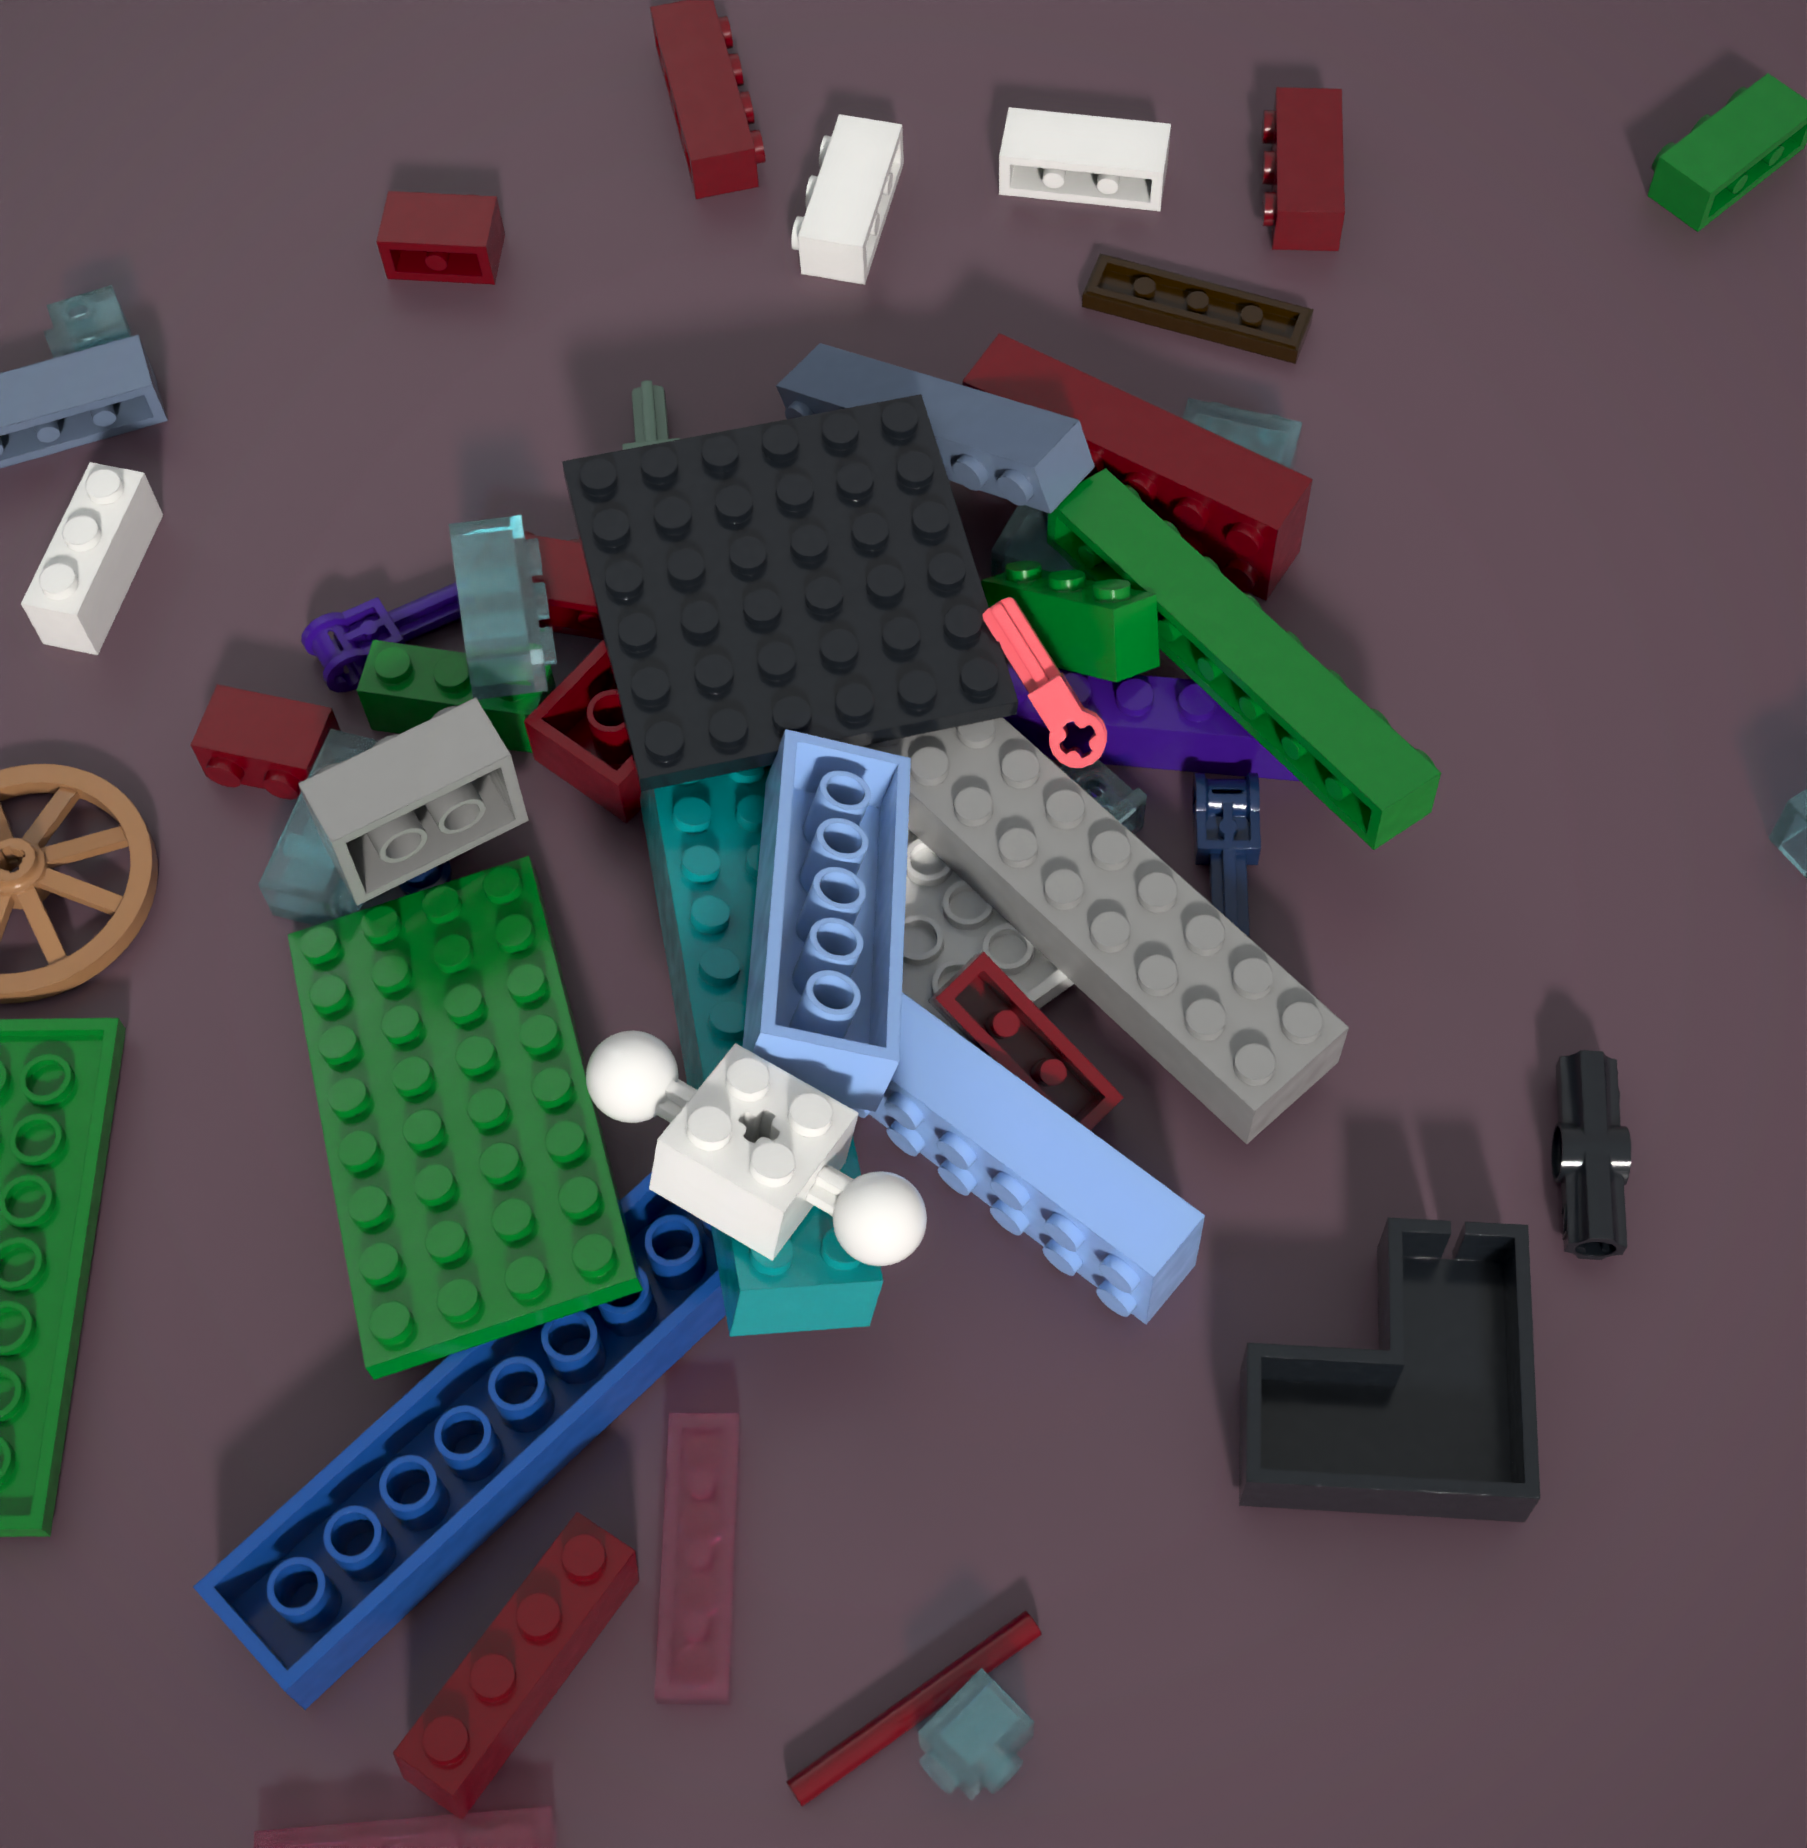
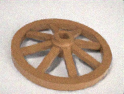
M28 764L0 770V942L12 909H23L49 964L31 971L0 974L1 1004L23 1003L48 998L88 981L108 967L130 945L147 919L153 904L157 888L158 859L150 831L130 799L110 782L93 773L55 764ZM53 793L54 796L22 838H15L1 801L28 794ZM79 799L98 806L120 825L44 847ZM129 847L130 872L123 896L54 870V867ZM15 867H19L17 871L11 872ZM50 893H54L112 915V917L92 940L73 954L67 956L42 901Z

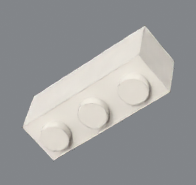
M1009 107L999 154V195L1160 211L1168 165L1171 124Z
M839 114L832 136L825 135L823 137L819 154V166L821 169L818 176L811 175L809 178L805 197L807 210L804 217H796L792 230V249L799 250L801 274L865 285L904 164L902 124Z
M93 462L89 463L21 602L43 644L94 655L99 654L163 517V513L145 473Z

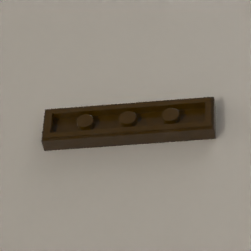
M1101 253L1082 295V307L1293 364H1296L1312 323L1314 309Z

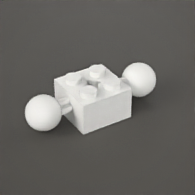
M635 1030L619 1032L603 1040L593 1051L586 1069V1085L589 1095L598 1109L608 1117L621 1122L638 1123L649 1120L657 1115L670 1122L657 1139L649 1186L651 1191L772 1261L813 1206L833 1216V1227L838 1242L851 1257L861 1263L872 1266L892 1265L910 1256L921 1243L927 1225L926 1207L920 1193L908 1180L897 1174L884 1171L866 1173L855 1179L840 1172V1169L846 1163L859 1114L855 1110L736 1043L698 1090L678 1079V1067L671 1050L663 1041L649 1033Z

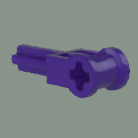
M465 581L452 583L389 612L386 611L380 599L376 597L342 613L331 612L314 619L304 629L301 635V642L307 652L317 656L324 668L323 680L328 688L337 693L348 692L358 687L373 640L405 644L408 640L476 611V606L470 585ZM329 631L334 632L333 640H331L330 636L328 635ZM343 666H347L349 673H344Z

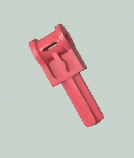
M1012 597L1002 599L982 614V620L996 641L1000 642L1005 657L1029 693L1027 695L1050 731L1049 746L1053 755L1060 763L1071 768H1084L1092 765L1101 757L1107 743V728L1103 719L1096 712L1084 708L1064 674L1060 673L1016 600ZM1074 721L1079 728L1090 725L1094 729L1095 733L1089 740L1091 748L1089 752L1083 754L1077 746L1069 750L1066 749L1062 741H1064L1069 733L1066 726L1067 723Z

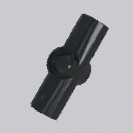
M1580 1050L1569 1056H1560L1556 1064L1558 1123L1555 1125L1552 1138L1551 1167L1554 1181L1561 1183L1564 1252L1572 1253L1578 1259L1602 1260L1610 1256L1623 1255L1627 1248L1624 1186L1627 1184L1631 1167V1139L1629 1129L1620 1124V1091L1618 1088L1617 1059L1609 1058L1602 1051Z

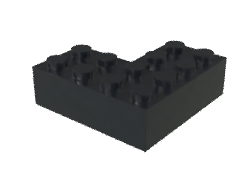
M1388 1218L1377 1246L1379 1350L1247 1343L1240 1368L1239 1506L1525 1522L1540 1500L1528 1225L1465 1222L1453 1248L1452 1259H1441L1451 1236V1221Z

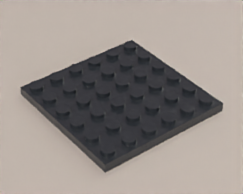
M921 394L562 461L564 478L641 792L772 765L785 729L852 745L866 746L1017 714L1018 699L1000 642L996 641L982 620V614L989 607Z

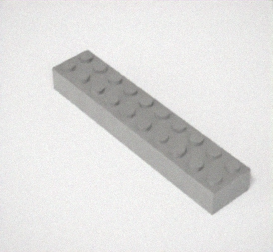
M1003 717L861 746L911 758L908 829L1246 1144L1254 1139L1339 1062L1349 1027Z

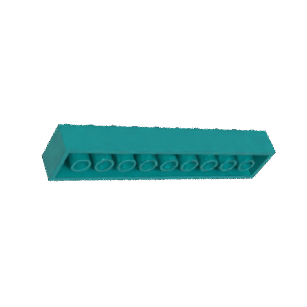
M772 765L642 791L640 795V805L687 1084L697 1090L735 1043L743 1047L765 786ZM852 1137L846 1163L840 1169V1172L855 1179L861 1175L854 1138ZM813 1206L773 1261L711 1226L730 1337L870 1326L884 1281L881 1266L861 1263L842 1248L835 1235L833 1216Z

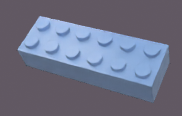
M785 729L765 786L743 1048L846 1106L876 1112L900 1062L911 758Z
M902 992L900 1062L876 1112L853 1107L849 1108L858 1112V1116L861 1118H865L869 1114L887 1128L886 1132L893 1143L908 1155L915 1157L921 1153L938 1166V1173L941 1178L956 1192L965 1196L972 1192L988 1204L993 1218L1007 1231L1018 1236L1025 1232L1042 1245L1045 1257L1061 1272L1069 1276H1074L1077 1272L1096 1286L1098 1297L1112 1311L1123 1317H1128L1132 1314L1147 1325L1196 1265L1205 1215Z

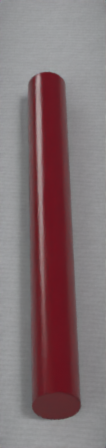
M1027 1611L1022 1612L787 1780L786 1783L799 1804L803 1807L1040 1637L1042 1633L1034 1619Z

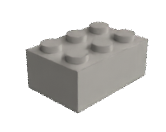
M473 698L459 706L444 708L437 712L430 720L401 734L386 736L379 740L372 748L341 763L326 765L319 769L312 777L298 783L324 848L357 906L529 821L511 754L477 698Z

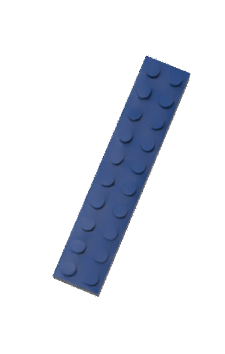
M652 1172L620 1200L643 1291L447 1356L193 1586L279 1686L304 1710L316 1701L726 1316L711 1225L651 1191L649 1186Z

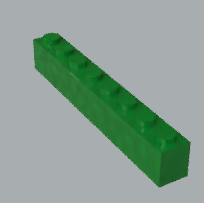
M1105 468L1080 482L1051 514L1048 513L1047 543L1074 569L1085 572L1086 579L1094 581L1108 579L1127 580L1130 582L1131 589L1157 594L1159 649L1373 850L1432 812L1441 772L1435 767L1431 758L1422 750L1415 749L1390 726L1388 720L1381 712L1367 706L1346 686L1338 673L1324 667L1304 648L1295 634L1281 628L1262 610L1253 596L1243 593L1221 573L1219 567L1212 559L1206 556L1203 557L1181 537L1177 528L1171 522L1163 521L1152 511L1131 486L1124 485Z

